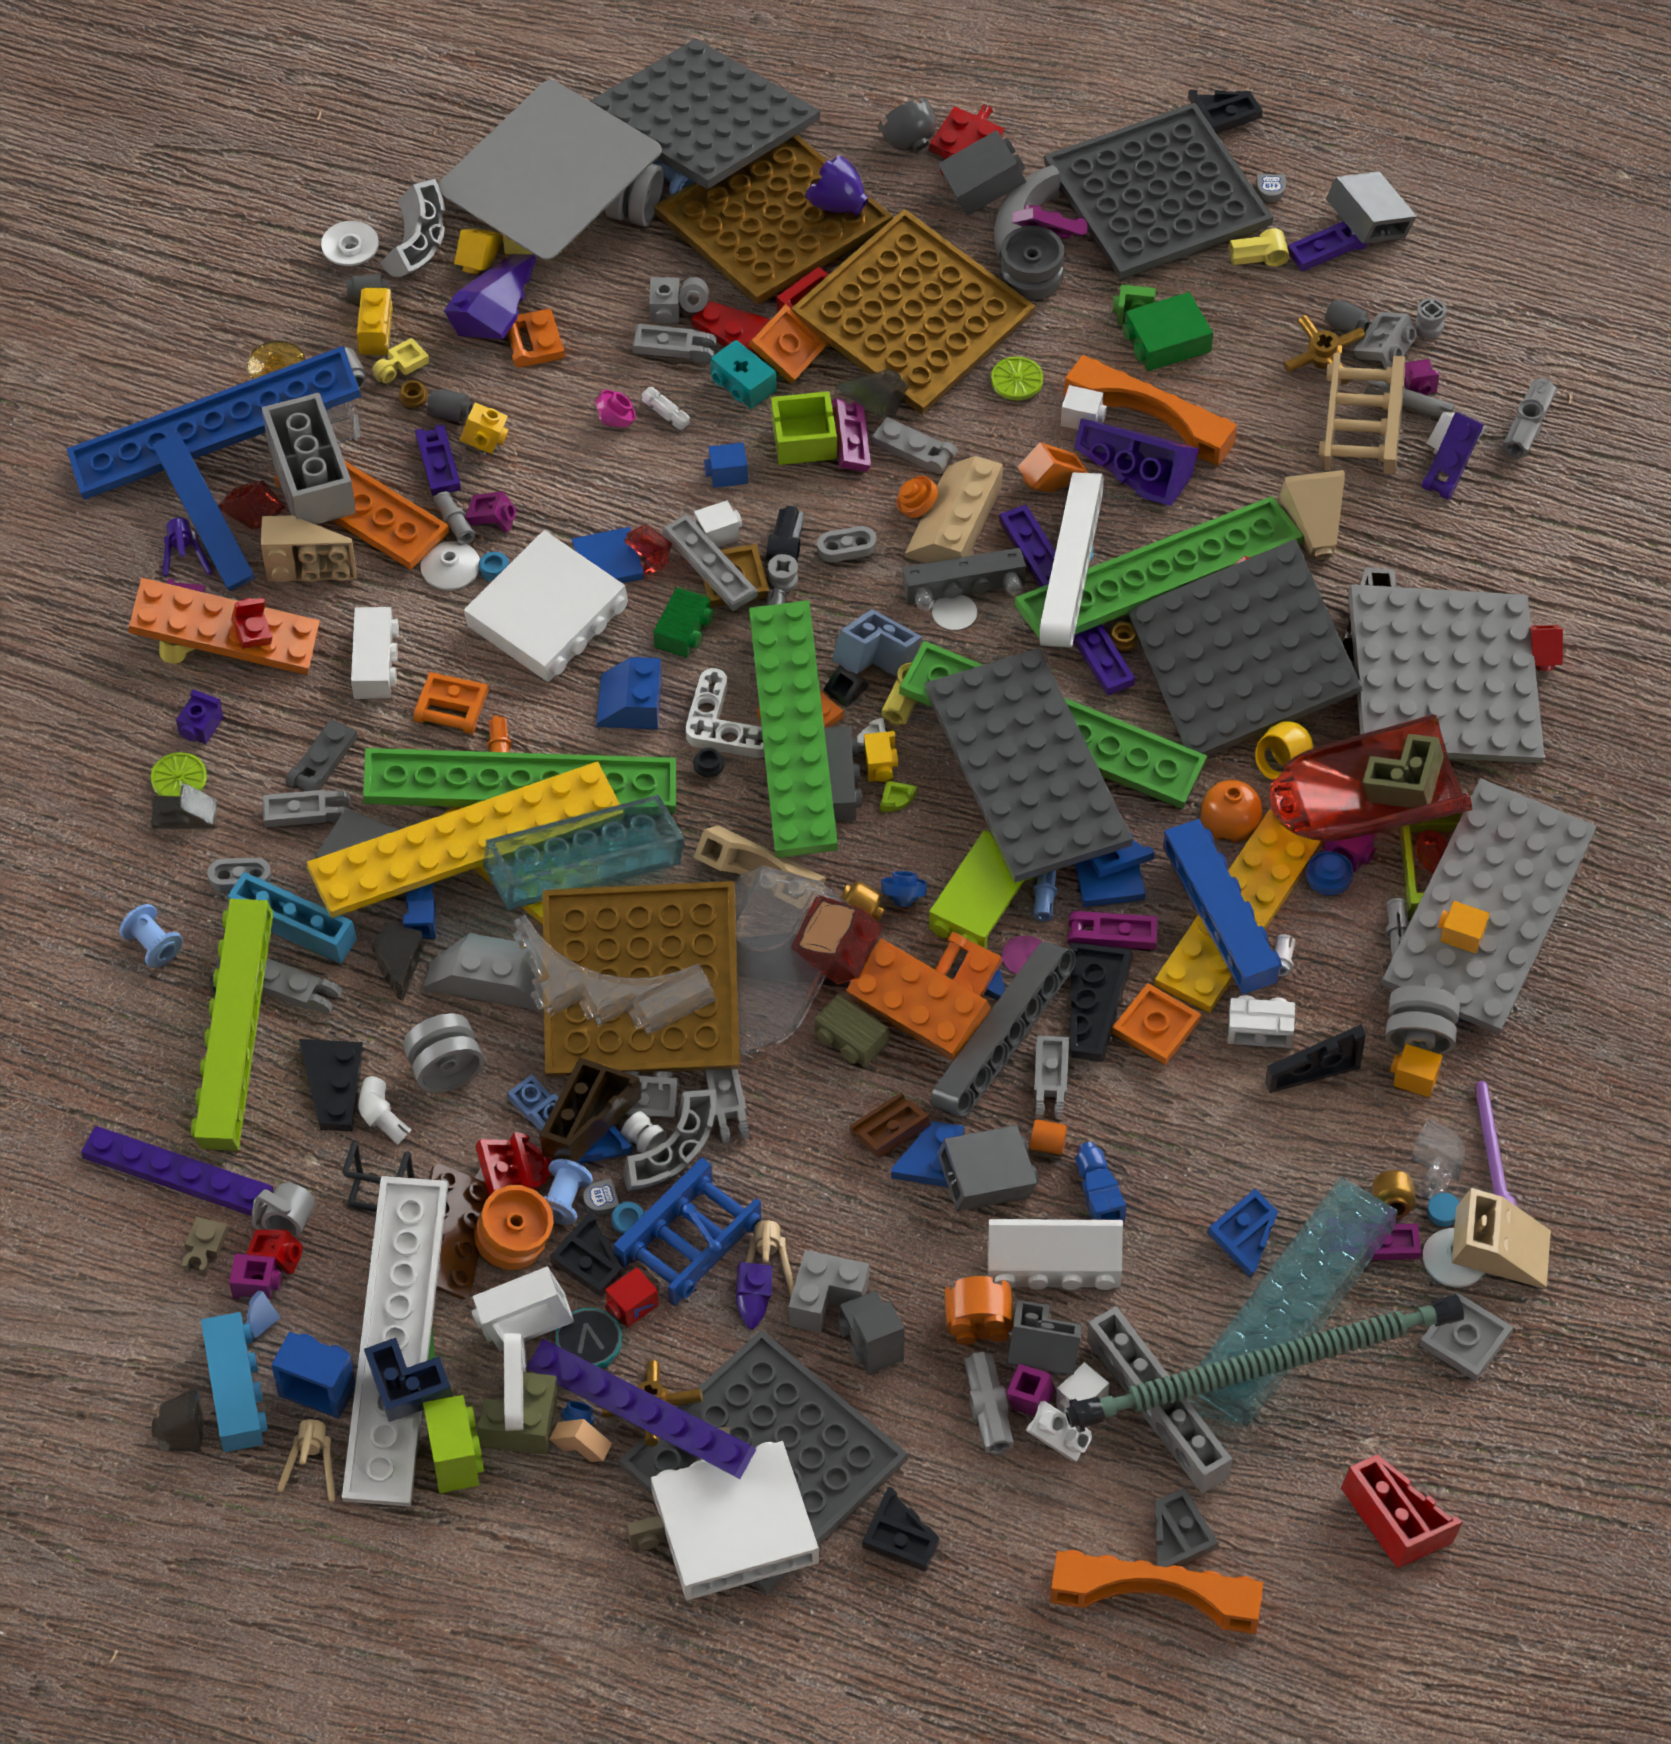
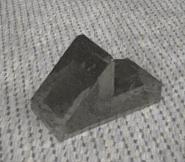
M182 783L180 796H154L151 817L152 828L215 829L217 800Z

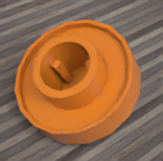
M917 476L906 481L901 486L897 497L898 509L909 518H917L924 515L931 509L937 499L938 488L936 484L926 476Z

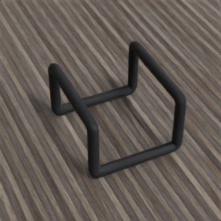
M353 1141L342 1171L345 1177L355 1179L348 1198V1204L353 1208L377 1212V1205L355 1201L361 1180L380 1184L381 1177L363 1174L358 1142ZM409 1151L404 1152L396 1177L403 1178L407 1169L408 1178H414L411 1153ZM353 1158L355 1161L356 1172L349 1171Z

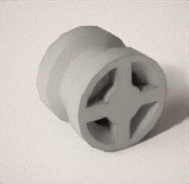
M781 554L774 556L769 561L768 581L773 590L781 589L784 592H789L797 586L798 564L795 558L790 555Z

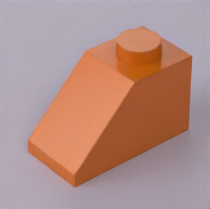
M1042 442L1018 466V469L1024 476L1023 482L1026 486L1034 491L1041 490L1047 493L1070 485L1073 472L1089 473L1075 453Z

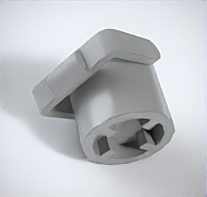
M293 1183L278 1185L274 1193L264 1189L254 1199L252 1225L257 1230L287 1229L298 1239L315 1206V1199L308 1190Z

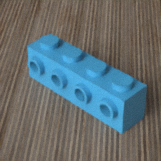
M246 872L242 873L227 896L229 901L230 899L268 900L274 913L271 933L340 964L357 940L352 920L343 915L331 918L327 909L305 900L290 891L283 890Z
M241 1312L201 1319L223 1452L264 1445L262 1432L268 1431L265 1411L258 1412L257 1402H262L263 1396L260 1381L253 1382L252 1373L258 1372L255 1352L248 1353L247 1344L253 1343L250 1323L243 1324Z

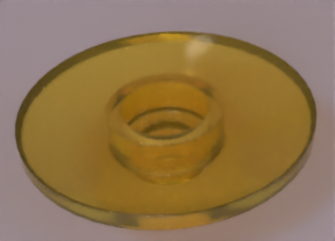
M280 340L269 341L256 347L249 355L247 360L248 373L252 379L304 361L305 356L302 350L293 343Z

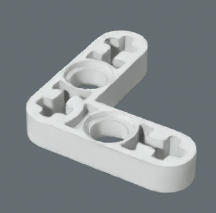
M710 668L702 672L686 723V739L688 743L696 748H714L719 752L764 758L763 742L761 745H755L758 740H763L762 727L719 720L727 692L726 674L717 668ZM712 681H718L714 686L713 693H710L709 684ZM704 703H710L715 706L711 712H702L698 707ZM699 729H703V730H704V731L701 732V735H696V734H695V733L698 732ZM713 731H716V738H712ZM725 733H734L738 736L733 742H726L721 739ZM743 736L747 737L746 744L743 743Z
M504 1333V1415L506 1431L523 1430V1372H527V1357L522 1333Z

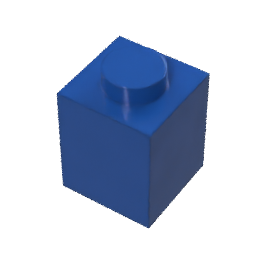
M744 442L708 446L709 459H704V470L706 477L711 476L713 488L748 484V465Z

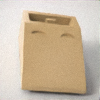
M293 515L262 516L261 549L267 582L344 581L357 579L351 538L303 519H296Z
M1470 1188L1456 1206L1451 1263L1545 1289L1547 1287L1551 1230L1504 1197Z

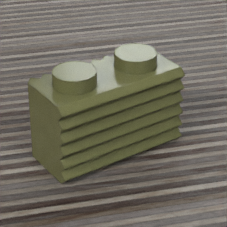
M837 994L824 1007L823 1011L815 1017V1033L819 1041L826 1046H835L850 1063L856 1062L865 1067L889 1042V1028L840 994Z

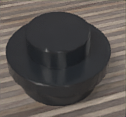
M714 748L701 749L694 757V770L703 777L717 776L724 768V758Z

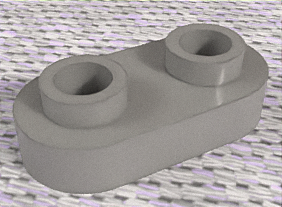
M866 526L825 532L817 541L818 555L827 562L866 557L871 555L876 549V534L871 528Z
M262 858L218 859L209 866L207 872L211 887L221 892L231 891L243 872L252 876H260L258 878L268 883L272 879L270 865Z

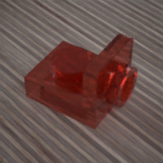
M646 523L627 533L624 542L646 558L643 573L648 575L657 570H662L668 564L672 542Z

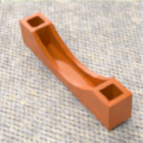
M1082 355L1065 377L1064 397L1069 385L1102 392L1103 405L1137 410L1161 420L1176 431L1188 446L1199 448L1198 458L1213 465L1219 466L1235 444L1237 424L1229 419L1215 415L1200 406H1195L1174 394L1164 392L1147 382H1142L1127 375L1123 371H1118L1102 364L1096 359Z
M1067 1550L1065 1552L1057 1551L1050 1603L1086 1608L1099 1600L1120 1594H1160L1176 1598L1194 1606L1210 1617L1223 1630L1256 1634L1264 1582L1256 1581L1249 1576L1234 1578L1222 1576L1215 1571H1204L1201 1573L1188 1571L1186 1568L1177 1565L1162 1567L1155 1566L1144 1560L1129 1562L1118 1560L1111 1555L1096 1557L1084 1555L1077 1550Z

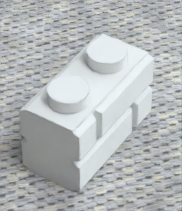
M1249 995L1231 998L1227 1044L1292 1049L1295 1002H1288L1286 999L1278 997L1270 1000H1256Z

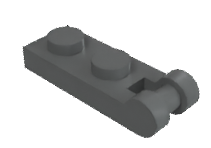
M330 719L297 766L289 771L286 777V784L293 788L299 786L304 791L321 790L357 740V730Z

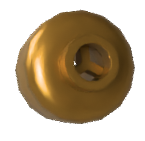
M859 881L853 883L852 886L847 884L837 903L847 905L850 908H857V911L854 912L853 924L861 928L867 927L871 921L877 923L885 909V906L880 904L882 900L881 892Z
M1389 1170L1379 1174L1372 1183L1373 1203L1375 1210L1380 1215L1390 1219H1399L1408 1215L1414 1209L1416 1204L1413 1179L1409 1174L1399 1170Z

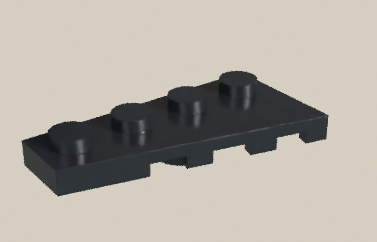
M1071 942V949L1075 952L1076 956L1075 966L1071 972L1070 991L1071 1055L1073 1058L1103 1062L1132 964L1133 953L1132 950Z

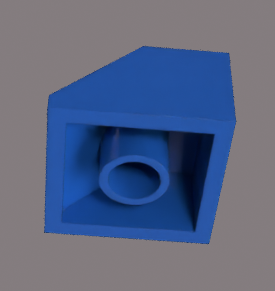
M630 657L601 674L597 727L658 729L662 688L661 658Z

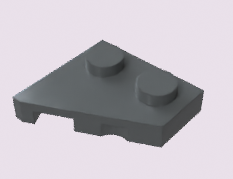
M1186 1488L1155 1501L1157 1566H1182L1218 1549V1541Z

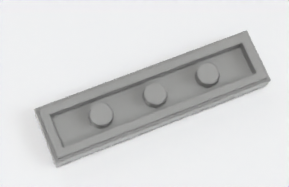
M688 514L663 527V535L732 611L758 597L757 589Z

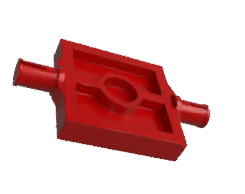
M987 104L982 105L977 115L954 106L931 140L929 151L947 159L996 130L1003 137L1005 128L987 121L993 112L992 107H987Z

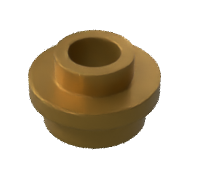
M410 380L402 385L399 391V400L402 405L408 408H417L424 405L428 400V391L421 382Z
M1126 622L1116 624L1108 635L1118 651H1130L1137 646L1139 641L1134 626Z

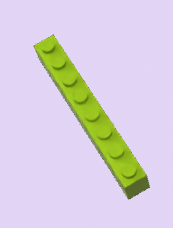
M230 899L228 910L223 912L222 925L223 929H225L224 939H220L218 943V956L221 958L220 967L215 969L213 977L216 994L215 998H211L209 1003V1015L212 1017L211 1027L206 1028L204 1038L207 1054L206 1058H202L200 1063V1075L203 1077L202 1087L197 1088L195 1097L198 1114L197 1118H193L191 1123V1136L195 1138L200 1149L239 1151L274 914L268 900Z

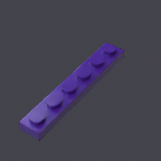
M98 1126L94 1127L81 1151L83 1159L252 1216L254 1199L264 1189L274 1193L273 1186Z

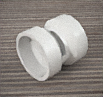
M642 1111L633 1114L621 1130V1134L629 1143H635L637 1150L641 1153L659 1146L665 1141L667 1135L666 1131L659 1125H652L650 1118Z

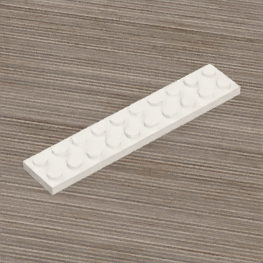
M381 1176L342 1491L343 1502L411 1507L422 1411L391 1422L388 1421L364 1349L396 1337L407 1368L428 1360L448 1192L447 1181Z

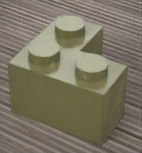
M1408 734L1401 760L1370 756L1363 779L1368 802L1429 810L1444 758L1439 738Z
M523 1372V1430L506 1431L504 1400L484 1398L478 1425L480 1446L548 1455L549 1439L552 1433L559 1395L557 1377L554 1375Z

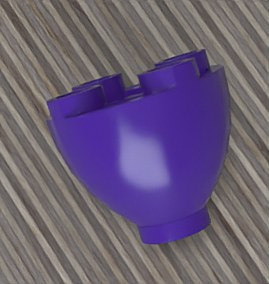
M837 155L832 162L830 160L826 161L819 171V175L822 177L817 184L813 183L809 187L804 197L809 200V203L824 211L832 213L852 212L854 215H858L867 204L869 196L864 192L863 183L856 168L844 156Z

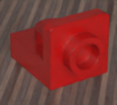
M246 598L236 602L234 605L231 620L242 649L269 645L272 642L273 637L264 614L266 605L264 598Z
M287 1229L255 1230L246 1255L275 1257L276 1265L286 1274H294L301 1258L303 1245Z

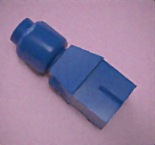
M435 882L407 892L406 904L408 914H403L406 940L436 939L437 912L432 894Z
M1093 1142L1081 1144L1077 1148L1075 1161L1080 1176L1084 1179L1082 1186L1086 1195V1207L1089 1210L1091 1219L1123 1220L1125 1222L1126 1204L1123 1196H1121L1119 1183L1108 1169L1102 1149L1096 1147Z

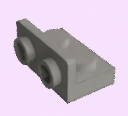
M1379 312L1365 332L1366 337L1359 341L1353 351L1357 359L1382 361L1385 370L1387 367H1392L1393 356H1404L1417 337L1416 329L1409 314Z
M635 1071L625 1072L639 1077L641 1099L625 1115H633L636 1112L642 1111L645 1115L651 1117L676 1118L679 1080L672 1078V1072L654 1071L653 1077L640 1076V1073Z

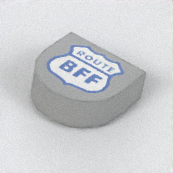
M1257 174V194L1266 202L1281 200L1284 197L1286 188L1285 175Z
M611 1178L589 1185L583 1194L586 1210L596 1216L612 1214L613 1210L619 1205Z

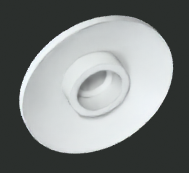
M344 221L333 225L325 232L322 237L321 246L323 254L331 262L341 266H356L367 262L376 254L379 240L377 233L371 226L359 221Z
M457 541L442 542L437 544L421 560V573L424 580L436 589L444 591L459 590L469 586L478 577L480 558L477 552L467 544L461 545Z
M1446 1228L1434 1233L1425 1243L1422 1254L1424 1267L1434 1280L1449 1287H1466L1476 1283L1484 1276L1486 1272L1451 1263L1454 1228Z

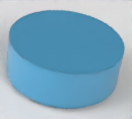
M500 552L484 554L479 560L480 575L485 580L492 582L509 565L508 558Z
M1450 1193L1435 1194L1428 1203V1218L1432 1223L1441 1227L1455 1224L1456 1206L1460 1203L1459 1200Z
M623 1202L613 1210L611 1224L616 1232L623 1235L644 1215V1211L634 1202Z

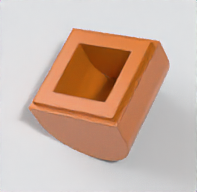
M1035 1120L1030 1150L1062 1156L1067 1139V1126L1049 1121Z

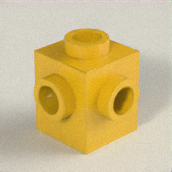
M475 402L459 441L469 444L478 450L493 454L496 445H503L509 429L504 427L508 416Z

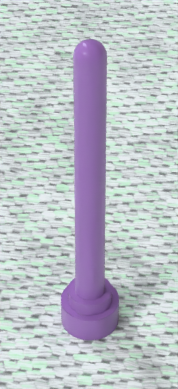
M1479 1081L1475 1085L1494 1194L1504 1197L1517 1206L1515 1198L1507 1192L1488 1085L1484 1081Z

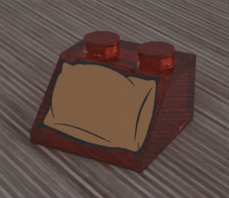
M818 895L815 897L791 949L836 984L860 977L884 926L859 907Z

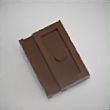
M900 1092L851 1124L850 1130L851 1134L854 1137L857 1136L867 1149L878 1158H881L931 1124L929 1116L910 1099H905L904 1094Z

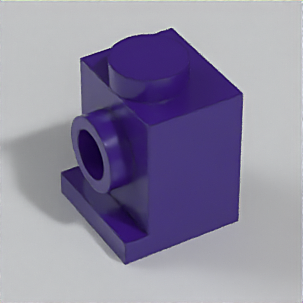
M193 689L190 693L191 698L176 719L179 735H182V737L189 741L207 744L223 719L221 702L218 698Z

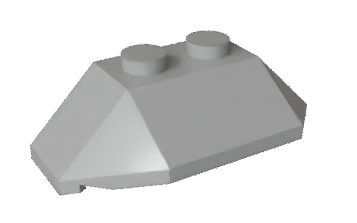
M469 933L431 961L423 986L426 991L544 1012V964L529 943Z

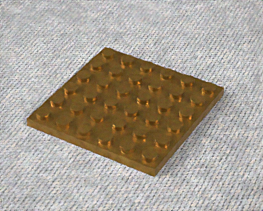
M797 134L709 189L694 182L654 205L656 216L757 305L798 282L818 266L820 268L867 241L893 219V215L870 196L867 204L858 215H854L852 212L832 213L819 209L809 203V200L804 197L805 193L813 183H818L822 177L819 175V171L828 160Z
M903 209L794 305L791 310L813 333L923 415L1034 313L1035 305L914 215Z
M734 881L542 890L546 1077L570 1076L579 1057L622 1072L653 1073L654 1071L676 1072L740 1069Z

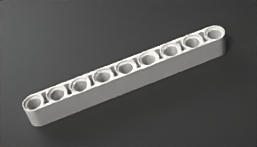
M1072 473L1041 618V646L1072 647L1103 497L1104 478L1101 473Z

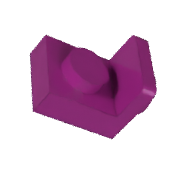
M1429 359L1405 362L1404 385L1406 389L1423 395L1437 393L1439 373L1438 370L1432 369Z
M503 491L477 494L472 496L465 519L470 525L496 522L503 532H509L516 516V508Z

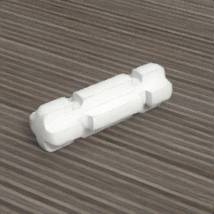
M648 387L643 391L642 401L649 407L653 406L652 409L668 422H672V425L677 429L683 430L689 425V415L683 410H679V407L665 396H659L660 392L656 389Z

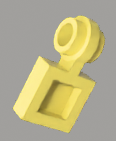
M410 338L389 349L388 358L390 360L381 359L377 361L372 371L374 372L373 376L378 382L387 384L394 380L397 375V369L406 376L428 364L429 355L413 338Z

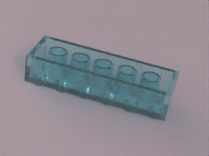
M655 795L488 839L485 844L483 866L506 908L510 910L543 901L542 890L592 888L681 864L685 838L661 797Z

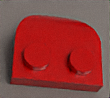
M514 1132L509 1140L480 1139L476 1144L475 1148L489 1196L495 1190L507 1185H522L539 1192L551 1175L549 1165L552 1161L550 1158L542 1156L541 1148L539 1149L529 1142L530 1137L528 1135Z

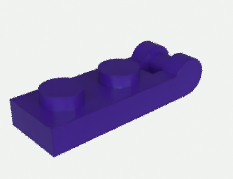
M1343 221L1289 244L1287 248L1289 256L1303 272L1353 249H1364L1369 243L1363 244Z
M1455 412L1430 470L1422 482L1421 488L1429 492L1434 490L1440 493V497L1450 500L1484 427L1483 423ZM1441 471L1449 475L1446 482L1438 479Z
M444 424L437 425L435 429L424 431V428L415 430L417 445L432 496L445 491L449 493L461 491L460 480Z

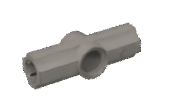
M1542 377L1533 380L1524 400L1520 402L1517 415L1503 443V449L1509 456L1517 459L1527 457L1536 435L1541 431L1544 417L1556 394L1557 387L1551 383V380Z
M985 1352L973 1353L970 1357L964 1359L970 1387L969 1399L973 1419L978 1421L985 1453L992 1455L1004 1454L1009 1449H1012L1014 1445L1007 1417L1008 1403L1003 1385L1000 1386L993 1355Z

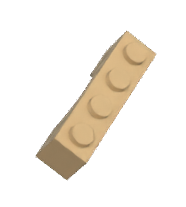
M719 825L704 829L693 857L719 871L732 872L751 878L769 888L774 893L775 898L801 911L816 906L826 877L785 857L776 858L775 852Z

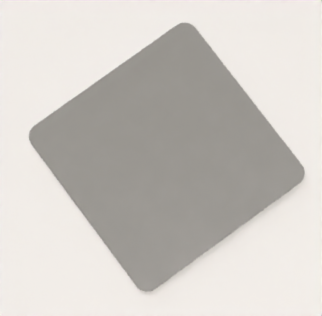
M547 80L538 86L438 183V186L444 198L541 259L550 260L555 258L653 163L660 156L662 148L657 141L559 82Z

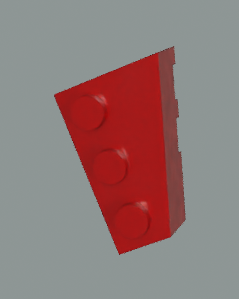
M1376 1454L1349 1467L1341 1490L1397 1569L1452 1544L1463 1521L1455 1515L1451 1518L1436 1506L1437 1501L1430 1495L1427 1497L1422 1495L1410 1485V1479Z

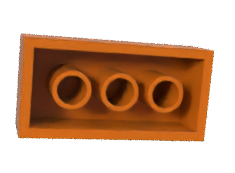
M880 938L846 989L852 1002L951 1061L955 1060L991 1010L988 1001L882 938Z

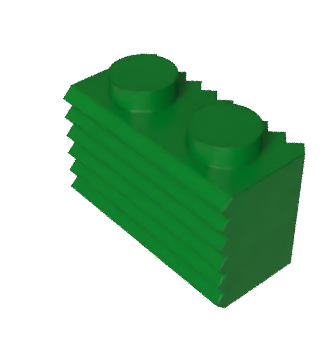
M676 587L670 601H668V605H666L663 614H661V618L656 624V628H654V647L687 658L692 648L697 649L702 640L701 631L703 627H708L712 622L714 609H711L710 597Z

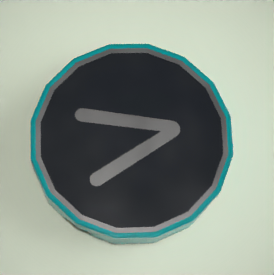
M582 1308L571 1312L574 1322L556 1330V1346L601 1369L608 1367L617 1354L619 1355L622 1348V1332L617 1320L608 1312L597 1308Z

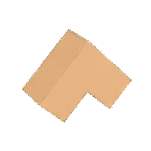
M585 1419L558 1422L549 1439L563 1452L577 1450L590 1462L604 1461L612 1445V1442Z

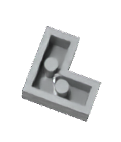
M804 1250L788 1306L789 1326L821 1333L829 1304L840 1307V1304L867 1293L869 1286V1263Z

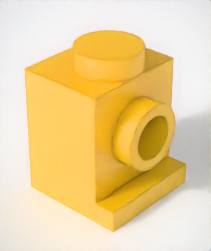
M894 731L864 734V757L868 782H887V780H893V767H898Z

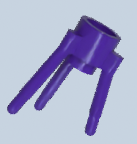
M181 517L171 519L166 525L167 536L164 537L163 576L167 577L169 573L172 546L178 549L180 557H184L185 548L190 543H192L207 575H211L212 570L198 542L197 533L191 531L189 521Z

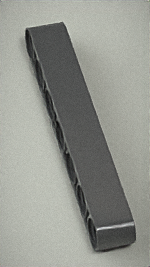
M1042 942L1037 946L936 1084L931 1097L934 1108L962 1117L967 1116L972 1111L1071 974L1076 962L1075 952L1072 949Z

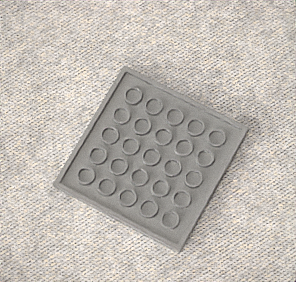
M1351 584L1348 589L1354 666L1355 673L1363 691L1357 694L1362 754L1402 756L1408 734L1438 737L1443 756L1448 759L1542 763L1545 756L1535 660L1532 655L1529 627H1531L1528 595Z

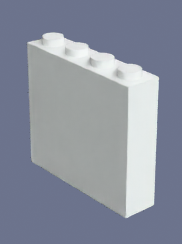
M544 530L464 609V614L469 628L549 682L555 675H559L564 671L567 663L575 655H579L584 651L587 643L595 635L603 632L607 623L616 614H620L625 609L628 598L626 587L623 583Z
M783 1441L777 1443L765 1442L758 1445L741 1479L703 1460L694 1462L690 1467L676 1471L673 1469L664 1470L657 1474V1476L651 1477L652 1494L658 1513L661 1516L666 1539L686 1601L819 1563V1547Z

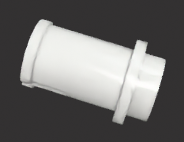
M1286 934L1277 936L1275 940L1274 950L1278 953L1282 963L1278 976H1286L1293 969L1291 959L1296 941L1294 938L1290 940L1291 936Z

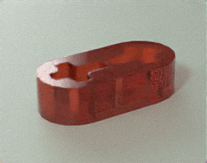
M1426 830L1418 835L1415 853L1432 874H1434L1448 842L1440 833L1433 830ZM1424 843H1427V845H1429V847H1426V848H1425V847H1424ZM1434 844L1435 850H1433V848L1430 846Z

